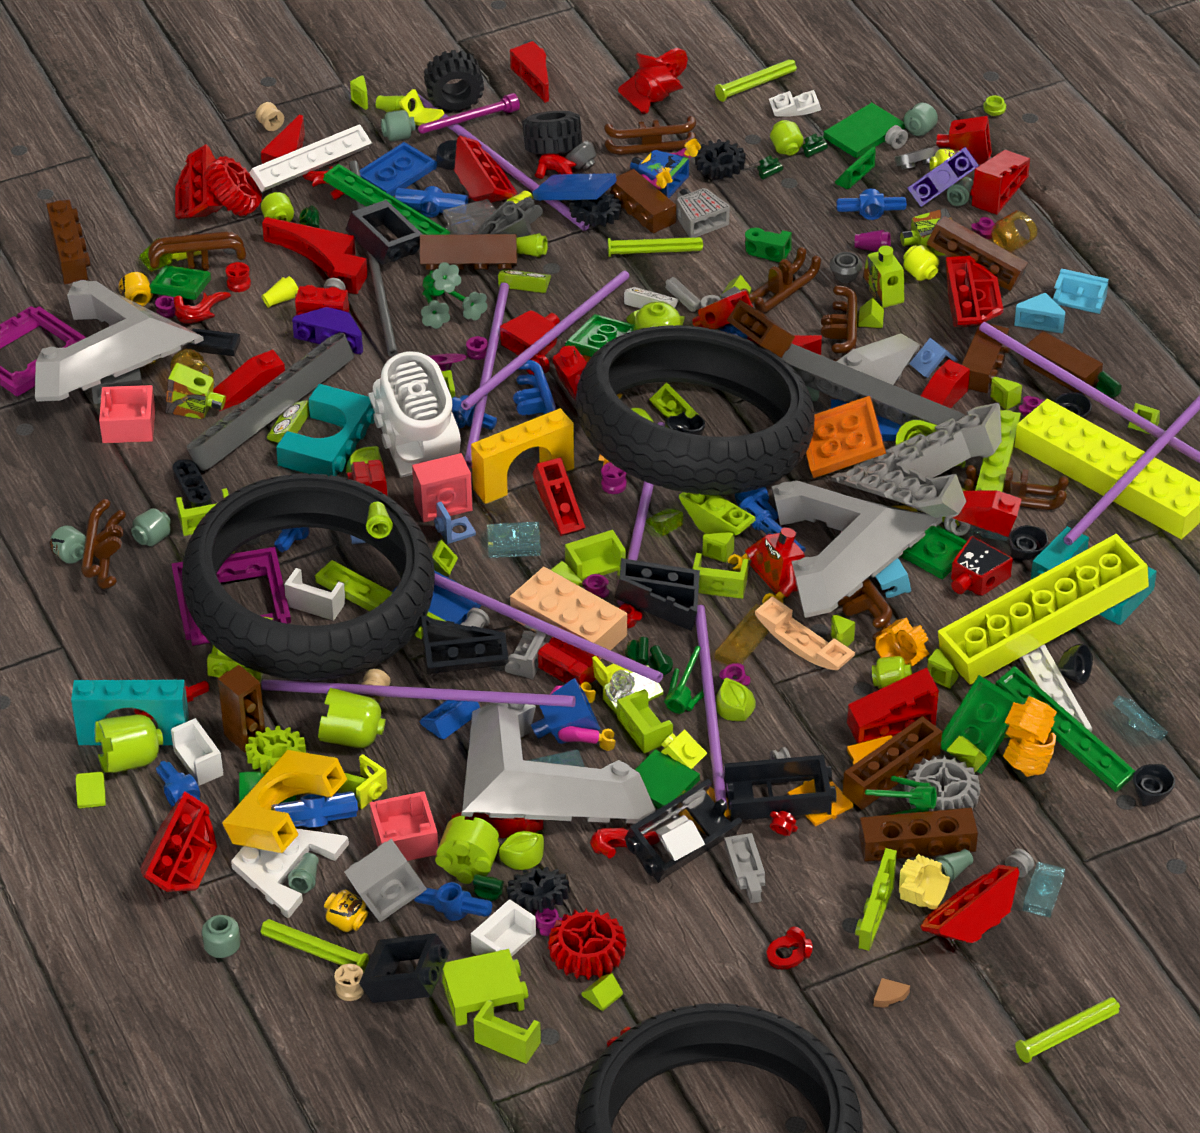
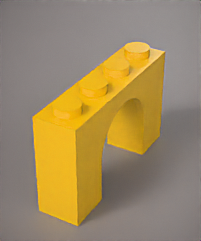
M561 408L471 444L473 490L485 504L508 495L507 472L509 466L520 453L529 448L539 446L540 463L561 457L566 471L574 468V423Z
M287 750L222 824L232 844L283 853L299 834L289 813L271 810V805L279 804L285 799L298 794L332 797L345 783L347 777L338 758Z

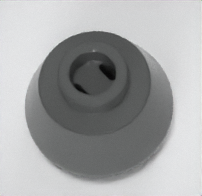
M584 141L575 147L566 158L577 164L575 166L576 169L580 170L583 168L586 171L596 163L594 159L597 155L593 143Z
M851 252L838 253L830 260V268L835 279L842 283L854 281L863 267L862 260Z

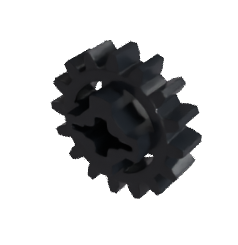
M720 139L717 140V143H713L710 140L708 145L701 144V149L698 150V154L695 156L697 170H702V175L704 176L711 174L712 179L714 177L723 179L726 175L732 178V173L739 175L740 170H744L746 153H744L743 148H738V143L731 145L730 140L722 142Z
M604 192L598 199L571 200L569 212H571L572 218H576V222L584 221L585 226L590 224L597 227L601 224L603 227H606L607 222L614 224V220H619L621 204H619V199H614V194L606 195V192Z
M534 867L531 869V872L523 870V875L515 874L513 875L514 880L508 881V900L510 899L523 909L527 908L530 913L534 909L540 913H543L544 908L554 910L555 904L562 906L563 900L569 898V880L566 879L565 873L559 874L558 869L550 872L549 867H545L543 870Z

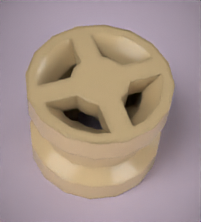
M263 103L256 110V118L266 130L275 131L282 126L284 115L273 103Z
M370 669L366 671L363 678L364 682L361 685L389 686L391 680L384 671ZM366 696L376 700L378 703L382 702L385 698L381 696Z
M344 964L335 971V989L340 999L354 1001L361 998L364 994V990L359 984L363 970L359 966Z

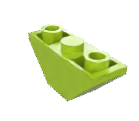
M685 492L679 494L680 501L697 528L706 534L731 532L738 535L755 521V516L718 494L702 495L700 493L692 494Z

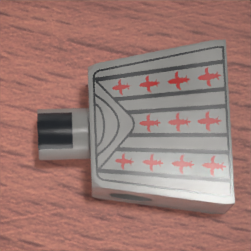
M687 188L679 191L678 199L676 200V216L689 238H695L729 225L730 206L708 189L702 188L690 192Z

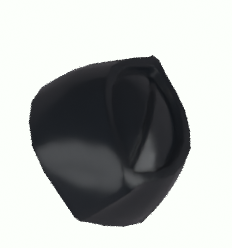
M448 140L438 146L436 154L437 167L447 170L455 169L457 140Z
M1064 393L1054 401L1056 404L1084 419H1087L1092 409L1090 400L1083 393Z
M1024 525L1015 528L1009 534V546L1013 560L1026 561L1035 559L1048 544L1046 530L1039 527Z
M1085 643L1077 644L1063 653L1058 669L1064 677L1080 684H1085L1088 681L1093 665V655L1089 646Z
M1143 765L1134 772L1133 784L1142 806L1157 803L1172 792L1175 785V777L1165 765Z

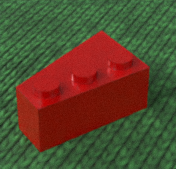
M1003 150L975 168L974 184L970 191L972 206L998 215L1028 178L1030 158Z

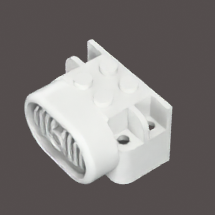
M402 352L391 357L382 369L381 378L374 382L373 392L369 393L368 396L375 411L374 421L376 427L381 428L383 432V445L385 449L389 448L400 478L413 475L412 465L459 454L461 439L458 426L452 414V397L438 364L429 356L419 352Z

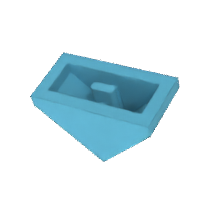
M1046 293L1016 305L1014 326L1063 334L1065 311Z

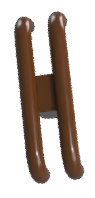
M689 116L687 123L660 126L659 121L654 120L652 127L647 128L643 121L638 122V128L617 130L613 128L612 124L608 123L604 126L608 136L616 139L640 137L642 144L620 146L615 145L611 139H607L604 145L609 152L617 155L647 153L654 150H680L685 148V144L689 140L696 139L695 133L690 132L696 126V119L693 116ZM689 132L685 140L662 142V135Z
M216 232L157 239L149 248L148 258L150 266L156 269L159 267V261L163 255L186 252L187 267L194 269V252L201 251V266L203 271L209 270L208 250L231 248L236 251L237 258L241 261L246 258V251L242 239L233 232Z
M799 247L793 263H790L788 259H783L779 262L778 267L773 266L769 269L768 281L751 294L745 288L740 291L746 290L751 303H754L755 309L761 313H767L816 276L820 269L821 258L817 255L813 256L808 271L792 282L793 274L802 267L806 258V249ZM770 291L776 294L764 303L762 299L764 295Z
M835 286L833 289L834 294L845 296L847 302L837 300L833 302L832 307L835 310L844 311L846 314L823 315L821 319V325H823L821 327V335L827 339H846L844 343L834 344L832 351L834 353L848 354L853 349H856L857 296L852 289L846 286ZM835 358L833 361H838L841 358Z
M969 465L966 468L967 479L964 481L963 486L965 491H975L974 485L977 486L979 476L976 474V468L973 465ZM1007 467L1003 490L1006 494L1021 498L1020 507L1054 510L1060 508L1065 503L1067 498L1065 490L1069 484L1067 477H1060L1058 484L1054 486L1027 483L1029 470L1023 469L1020 477L1021 482L1012 481L1013 468ZM1026 493L1056 496V498L1052 500L1026 497Z
M103 499L96 504L89 515L81 572L86 578L97 576V584L102 589H109L117 583V579L114 576L108 577L110 557L121 548L122 541L119 538L123 536V528L118 526V524L126 517L123 510L115 512L107 521L104 530L97 535L99 518L110 507L108 499ZM93 556L100 560L99 565L92 566Z
M866 578L862 582L863 587L850 597L844 596L838 601V605H844L842 610L846 616H852L853 614L869 610L875 618L872 622L873 626L881 628L879 632L873 634L872 639L876 642V637L891 624L892 610L870 579Z

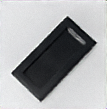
M192 328L191 331L203 336L204 341L197 344L188 343L186 344V349L193 352L235 356L241 341L240 334Z

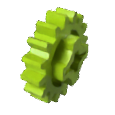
M276 726L275 730L266 727L264 733L256 731V738L249 737V744L245 746L247 762L252 763V769L254 770L261 768L262 774L269 771L287 750L306 753L304 737H300L298 731L291 733L290 727L285 730H281L280 726Z

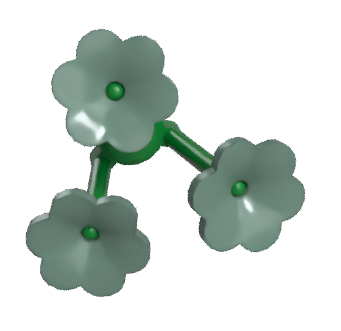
M442 262L439 264L438 269L430 271L429 275L423 280V288L425 290L422 294L426 297L428 306H424L421 309L422 323L425 326L431 325L434 329H438L443 323L450 320L449 306L446 303L432 300V295L439 296L447 292L463 302V316L466 319L471 318L473 320H478L481 313L487 310V296L484 293L472 292L469 297H464L454 291L455 286L461 283V277L458 275L459 268L456 265Z

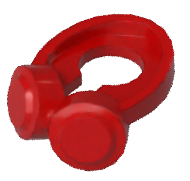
M790 927L785 936L777 938L769 945L767 949L768 963L773 968L781 970L797 966L804 959L810 958L813 950L811 939H806L805 933L800 928ZM781 947H798L792 951V955L789 958H780L775 953Z

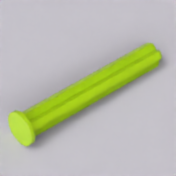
M787 60L727 84H717L715 86V94L718 100L724 102L727 97L795 72L797 69L794 60Z
M700 237L615 241L607 238L608 257H611V254L702 251L703 240Z
M270 919L262 924L261 934L263 936L338 965L355 964L364 973L369 962V955L367 953L358 954Z
M1110 997L1025 1041L1018 1040L1015 1043L1017 1054L1023 1062L1029 1063L1032 1061L1033 1056L1119 1013L1120 1005L1116 1002L1115 998Z

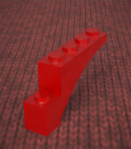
M265 217L263 220L262 228L265 242L280 245L305 256L317 264L330 278H337L343 281L346 287L345 290H348V293L358 294L368 276L366 258L355 256V236Z

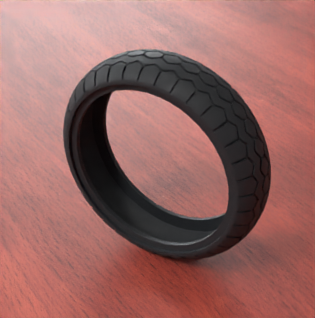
M683 325L655 326L635 330L612 339L597 350L587 362L580 376L576 393L577 414L583 432L593 447L605 459L622 471L642 481L685 493L727 495L768 486L787 475L798 465L809 448L814 432L815 415L811 395L801 377L790 365L770 350L755 342L734 334H727V332L710 330L703 327ZM656 382L699 384L716 388L744 399L761 410L774 425L762 431L742 436L713 437L694 435L661 426L640 416L618 398L617 394L638 385Z
M291 474L290 476L271 477L254 482L231 493L211 508L195 528L188 542L182 567V585L187 607L195 624L212 645L235 662L254 671L277 678L287 679L288 677L290 680L307 681V679H310V681L328 680L354 675L370 669L396 654L412 639L421 627V615L427 616L435 584L434 563L429 544L420 527L407 511L390 497L370 486L354 480H348L347 478L324 474ZM373 502L384 504L393 523L392 530L385 538H374L367 532L366 523L369 506ZM310 527L343 532L372 545L391 562L401 581L390 597L375 609L362 616L329 625L301 626L277 622L251 612L225 591L216 575L224 561L245 543L278 530Z
M704 1003L675 1008L648 1018L623 1033L602 1053L590 1070L580 1093L575 1118V1133H613L612 1126L620 1108L648 1080L667 1070L686 1064L705 1061H728L766 1070L790 1083L804 1095L816 1110L822 1121L825 1133H863L862 1113L855 1088L845 1068L824 1043L803 1027L775 1013L751 1006H738V1004L718 1003V1005L715 1003Z

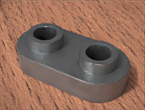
M929 147L895 156L896 166H901L903 170L915 167V162L922 160L923 164L930 163V158L935 155L939 147Z

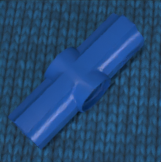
M429 186L424 191L397 188L395 193L396 199L412 209L420 211L426 217H435L439 213L466 216L467 195L443 193L441 189L435 186Z
M353 792L336 793L332 797L310 794L302 796L297 801L271 805V810L289 813L295 827H320L327 825L328 821L357 816L358 802Z

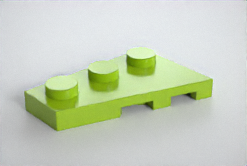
M885 849L877 877H875L871 896L867 898L864 906V918H859L855 935L859 936L858 948L870 951L892 895L895 881L896 850Z

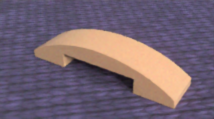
M773 596L755 610L757 618L775 638L791 651L815 665L838 671L855 656L854 651L835 638L828 642L792 618L793 610Z

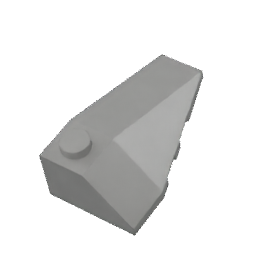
M900 333L853 349L836 362L894 385L896 380L899 381L905 366L910 364L919 350L920 344Z

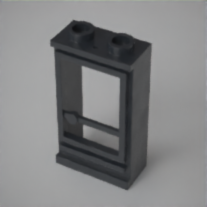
M824 755L724 763L725 791L731 822L739 817L741 820L772 818L770 816L772 811L778 813L779 811H785L792 816L827 812V815H831L832 803H836L835 786H830L832 770L831 766H826ZM812 779L814 781L816 793L773 796L772 783ZM767 784L769 797L754 798L752 785Z
M709 779L632 825L624 840L626 841L627 848L632 854L638 856L643 863L645 871L650 876H653L658 883L724 841V837L737 834L743 822L739 817L730 823L724 815L727 809L726 802L720 799L714 803L707 791L712 782ZM686 809L708 836L703 840L705 845L676 861L672 859L665 864L644 835L671 818L673 821L679 818L676 815Z

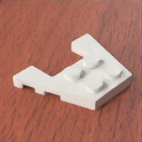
M296 829L299 835L283 853L243 846L231 861L232 869L254 889L258 888L265 895V899L269 903L279 907L281 914L290 918L303 902L302 893L282 885L288 878L289 873L302 859L303 855L309 851L336 861L349 845L347 836Z

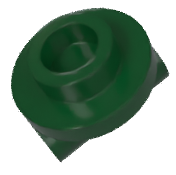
M816 133L805 138V144L801 145L806 157L815 155L828 148L823 136L818 137Z
M771 155L760 160V166L757 167L759 176L763 180L783 170V166L778 158L773 159Z
M313 205L304 208L299 215L300 224L319 228V211Z
M1105 371L1099 373L1096 389L1110 398L1118 396L1121 393L1122 385Z
M640 637L638 640L629 641L625 649L626 657L640 664H647L649 639L647 637Z
M655 645L651 647L650 652L652 655L648 657L646 665L663 673V675L671 672L673 668L672 659L668 655L663 654L660 646Z
M475 874L473 879L474 893L479 899L494 901L502 895L504 881L494 877Z

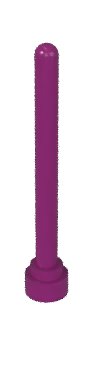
M515 93L504 95L500 102L421 124L418 127V131L424 134L502 110L512 113L520 109L519 99Z

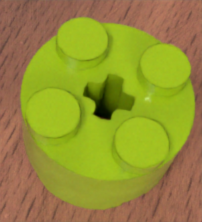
M458 816L447 823L437 849L435 862L449 874L455 876L459 882L470 884L475 874L487 876L491 871L500 844L498 842L499 835L497 830L483 819L474 817L472 821L464 820L465 816Z

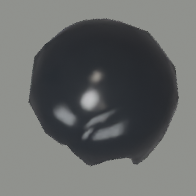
M681 412L677 416L668 417L664 427L684 433L702 435L705 421L698 414L689 418L685 412Z

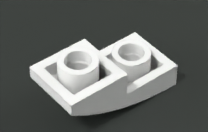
M814 90L792 97L791 92L788 91L769 98L775 116H799L821 110Z

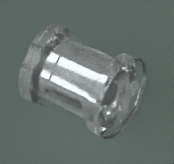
M616 671L605 689L606 695L612 702L617 703L618 699L630 694L635 686V679L628 671Z

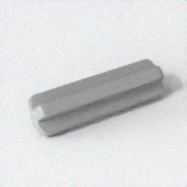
M675 277L666 280L665 288L691 312L701 308V301Z

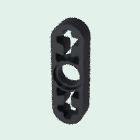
M189 459L176 461L172 466L174 480L189 508L211 505V493L196 464ZM193 484L198 485L196 487H187L188 485Z

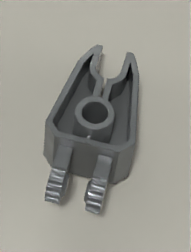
M526 197L516 204L513 201H505L484 221L478 234H516L517 238L527 236L531 233L530 224L541 216L543 209L539 205H534L535 203L531 197Z

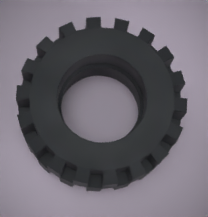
M451 50L450 53H446V51L441 52L442 55L434 56V61H429L427 64L428 68L424 70V81L429 100L435 107L438 106V109L443 111L447 109L449 113H452L453 110L462 112L461 109L464 108L468 110L471 108L470 105L478 103V98L482 97V91H484V81L478 61L470 53L466 55L465 51H460L459 53L456 50ZM453 79H462L454 84H446Z
M547 111L530 115L522 120L525 150L535 154L563 153L573 150L582 143L580 115L571 111Z

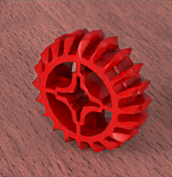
M220 156L205 170L206 183L211 188L210 191L216 196L215 199H218L221 205H224L228 211L231 210L233 214L247 216L255 211L262 202L260 189L250 173L247 172L245 167L241 166L240 162H235L233 158Z
M585 908L583 913H578L574 909L572 916L564 914L562 920H556L554 928H551L549 933L548 949L550 950V958L552 962H555L557 969H564L566 976L574 973V976L578 979L581 975H584L588 981L591 975H596L600 978L603 972L610 974L613 967L619 968V964L625 956L626 938L623 926H619L617 918L611 919L608 912L600 915L598 908L593 913Z

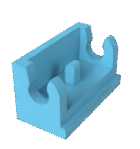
M1061 268L1055 284L1056 292L1053 300L1058 305L1100 314L1107 297L1109 279Z
M898 558L875 576L882 590L895 586L894 589L884 593L887 598L895 597L904 592H911L908 574Z

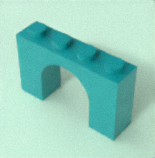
M318 384L309 398L310 418L335 424L341 427L342 430L327 438H312L287 431L276 446L278 466L307 474L337 476L339 472L343 471L347 459L356 450V445L360 439H364L369 425L375 422V411L368 396Z
M1067 526L1033 560L1031 580L1087 550L1089 537L1081 534L1069 546L1063 541V538L1072 530V528ZM1148 567L1149 587L1099 615L1121 625L1154 590L1157 571Z
M74 680L71 703L78 745H101V742H95V722L107 718V714L120 708H136L149 713L156 720L158 729L162 732L163 745H173L172 728L190 721L185 680Z

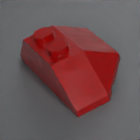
M459 135L456 145L454 171L459 177L460 183L468 191L469 197L477 202L493 203L516 196L518 193L504 171L491 155L482 149V145L477 140Z
M207 144L195 150L186 158L185 162L187 164L181 171L175 186V217L177 219L206 217L213 212L219 211L224 206L221 205L218 199H215L216 196L210 191L211 188L206 183L205 170L215 160Z
M971 256L946 257L948 298L954 327L979 326V324L1003 314V304L997 277L984 266L976 263V260Z
M185 791L182 793L159 827L140 867L142 876L166 892L195 891L198 889L217 848L213 826L209 818V807Z
M997 865L988 874L975 879L926 916L920 925L922 931L966 943L978 941L983 933L991 927L997 926L1001 919L1011 912L1019 877L1018 867Z

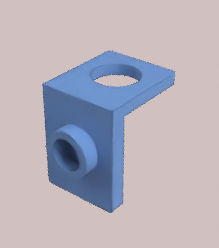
M929 338L910 362V365L924 377L928 378L945 356H948L956 363L959 360L936 341Z
M436 503L437 517L434 518L435 527L442 534L447 544L476 535V531L466 516L451 521V517L443 503ZM462 525L466 527V531L455 533L452 531V528Z

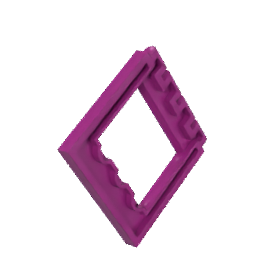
M30 306L18 313L17 317L13 316L0 324V349L38 326H42L66 342V345L62 348H66L86 338L40 306L37 308ZM37 360L27 364L25 370L15 371L14 373H10L0 366V385L15 396H19L35 386Z
M275 547L231 554L217 572L216 576L219 582L267 575L275 613L260 616L273 618L277 622L291 623ZM183 562L172 563V573L185 639L191 640L192 646L210 643L195 624L187 607L182 585Z

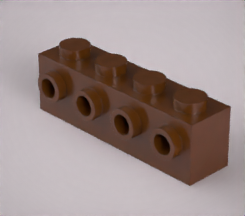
M70 199L46 203L49 226L64 285L80 280L88 281L86 267L90 266L88 252H86L81 224L77 223L79 222L77 208L72 209Z
M946 216L936 224L926 243L948 257L971 256L976 260V263L984 266L997 277L1000 287L1009 291L1019 282L1028 265V262Z
M420 235V265L426 266V270L438 269L439 264L442 262L456 265L459 270H464V266H474V270H487L488 265H498L500 270H510L512 265H517V235Z

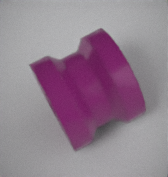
M611 462L605 464L601 469V487L608 494H619L626 489L627 473Z

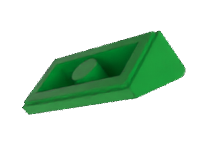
M871 147L844 171L835 181V184L849 189L875 167L876 148Z

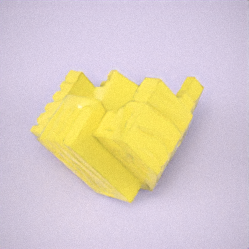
M919 854L914 861L907 859V862H905L900 870V899L920 907L937 909L945 896L950 882V877L945 876L941 872L942 863L932 859L929 860V858Z

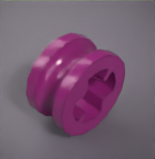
M163 295L157 298L155 301L156 313L165 318L174 317V297Z
M480 336L468 339L466 342L467 356L473 360L484 359L488 346L487 339Z

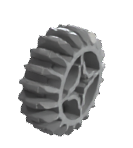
M933 755L930 761L923 758L920 764H914L912 770L907 774V779L930 783L931 786L936 788V806L934 809H929V811L972 808L973 810L978 804L981 790L978 775H975L973 768H967L966 761L957 763L956 757L948 760L945 755L942 759H937ZM905 785L904 790L906 792H910V790L912 788L915 789V787ZM910 804L911 809L916 808L915 805Z

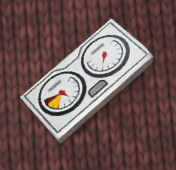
M636 287L626 289L624 292V304L640 309L644 305L653 302H664L675 308L679 300Z

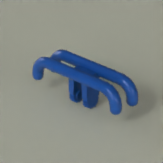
M528 360L519 370L528 369L533 371L534 375H519L516 381L520 385L529 384L534 388L517 391L513 395L514 403L517 405V412L521 415L543 413L544 415L557 410L543 368L536 361Z

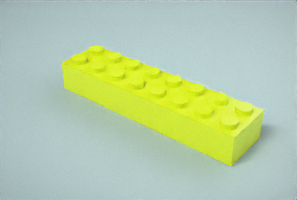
M1046 399L1029 413L1016 427V448L1102 496L1145 453L1143 450L1049 399ZM1155 457L1113 501L1181 540L1200 523V482Z
M1115 534L938 630L940 651L968 684L971 685L975 682L978 675L983 678L1149 587L1148 565Z

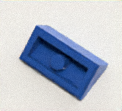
M446 700L423 717L420 723L437 737L445 739L470 721L472 712L480 708L478 702Z

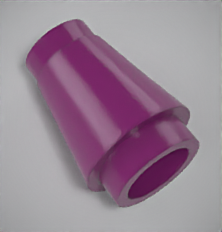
M884 230L855 235V248L878 252L881 246H891L890 232H884Z

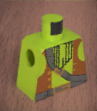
M947 208L913 217L911 231L900 233L902 246L924 245L936 256H946L926 243L936 224L944 216L952 220Z
M881 246L878 252L867 255L863 282L880 306L885 308L904 302V270L893 255V248Z
M176 363L168 378L165 413L203 419L210 407L222 410L226 396L213 392L214 379L212 377Z

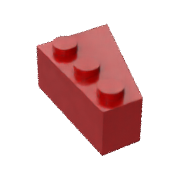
M927 667L848 704L847 724L857 744L890 735L894 737L922 716L936 726L939 690Z

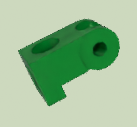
M750 228L745 232V251L749 255L780 262L787 258L792 249V232L782 230L781 234L765 232L761 228Z

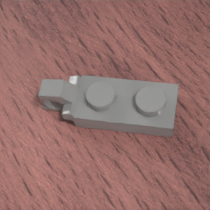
M753 834L724 837V846L739 889L747 890L750 903L761 902V886H765V871Z

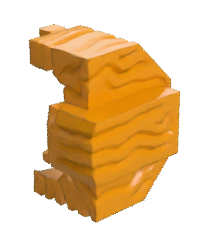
M903 618L896 620L882 630V633L876 637L875 649L880 658L901 656L905 660V664H911L912 667L929 655L924 644L929 639L921 625L912 627L908 619Z
M1029 696L1025 704L1014 702L1005 720V723L1009 725L1006 735L1012 739L1015 738L1017 742H1021L1024 738L1034 744L1044 745L1054 725L1053 717H1055L1057 711L1048 704Z
M1050 733L1044 745L1034 744L1024 738L1021 742H1017L1015 738L1010 739L1009 746H1007L1003 757L1013 768L1021 770L1026 777L1044 774L1053 755L1056 735Z

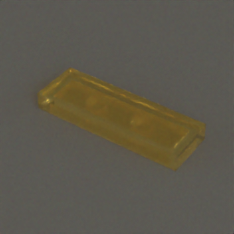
M756 604L716 650L715 659L728 665L743 664L769 633L755 615V610L760 605Z

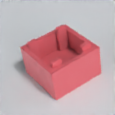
M153 386L102 387L99 419L102 443L152 442L155 419Z
M462 453L412 465L414 503L423 523L432 521L437 517L436 503L438 502L443 503L450 516L473 511L471 472Z
M425 791L370 802L371 825L377 846L392 839L407 861L436 855L438 834Z

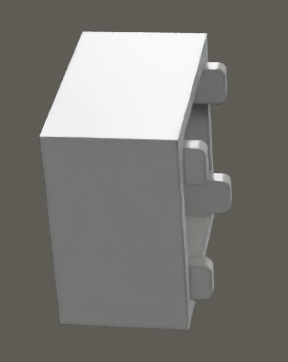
M392 839L382 843L372 853L359 862H355L349 869L344 871L379 922L427 890Z

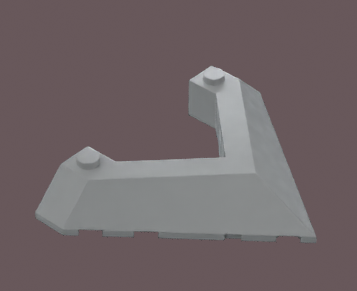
M80 280L73 282L67 294L73 320L98 319L101 322L106 321L109 327L66 348H43L36 361L35 399L36 401L63 400L69 397L68 392L80 387L83 391L101 384L100 379L106 376L113 375L118 377L149 364L160 357L163 358L180 351L181 346L188 343L197 344L204 341L203 336L117 294L97 281Z
M999 403L975 407L966 411L967 416L962 417L959 421L955 422L952 418L935 426L936 432L927 436L920 433L887 449L886 454L860 462L847 472H839L831 476V479L834 482L905 504L934 518L944 516L945 518L955 517L966 503L956 474L942 477L936 476L971 457H989L995 453L1002 441Z
M800 481L783 482L772 486V495L780 526L803 520L815 522L817 519L826 522L827 527L842 531L818 556L804 557L800 560L792 561L796 586L805 618L832 612L838 607L839 600L844 596H852L863 587L862 582L869 576L875 577L901 556L904 550L912 547L923 538L925 530L930 526L936 527L942 522V517L934 518L925 513L861 500Z
M490 702L472 712L461 816L472 817L473 813H485L489 815V818L513 819L518 817L571 821L573 816L587 817L588 822L607 823L610 822V818L626 819V823L636 824L655 812L640 773L620 760L602 769L523 760L521 737L530 733L536 708L535 705Z

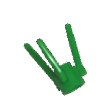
M700 646L695 647L677 687L676 684L680 670L678 668L674 670L668 695L664 700L666 707L674 713L681 714L685 710L692 711L695 704L704 697L702 689L691 699V691L685 686L700 652Z
M891 776V781L915 787V789L912 788L910 792L867 789L864 792L866 795L909 798L910 804L916 807L889 815L927 812L929 809H934L937 802L936 788L931 786L930 783H921L897 776Z

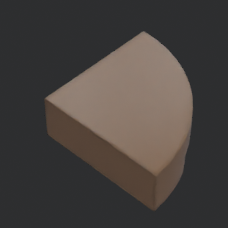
M882 978L873 1006L885 1008L889 1004L898 1001L902 1002L910 993V985Z

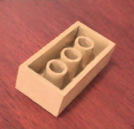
M546 567L541 568L510 595L511 607L606 649L612 650L627 636L626 612Z

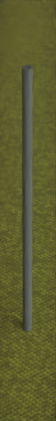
M351 161L349 163L350 171L361 177L358 162ZM356 201L358 209L366 207ZM367 251L387 352L389 356L393 357L398 352L379 262Z

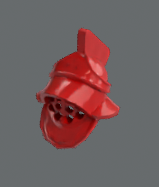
M674 48L657 58L637 52L635 57L639 69H637L633 77L619 86L618 92L639 111L647 114L651 102L663 101L666 97H669L670 93L684 89L677 77L686 69L688 62L686 51Z

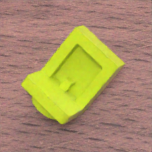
M685 729L677 736L673 733L670 734L661 743L664 747L661 753L668 754L672 759L690 769L707 754Z

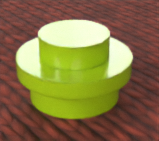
M989 96L983 104V110L991 116H998L1006 111V103L1000 96Z

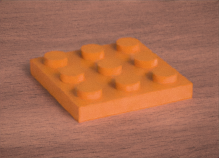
M870 396L815 414L814 432L806 452L813 478L886 454Z

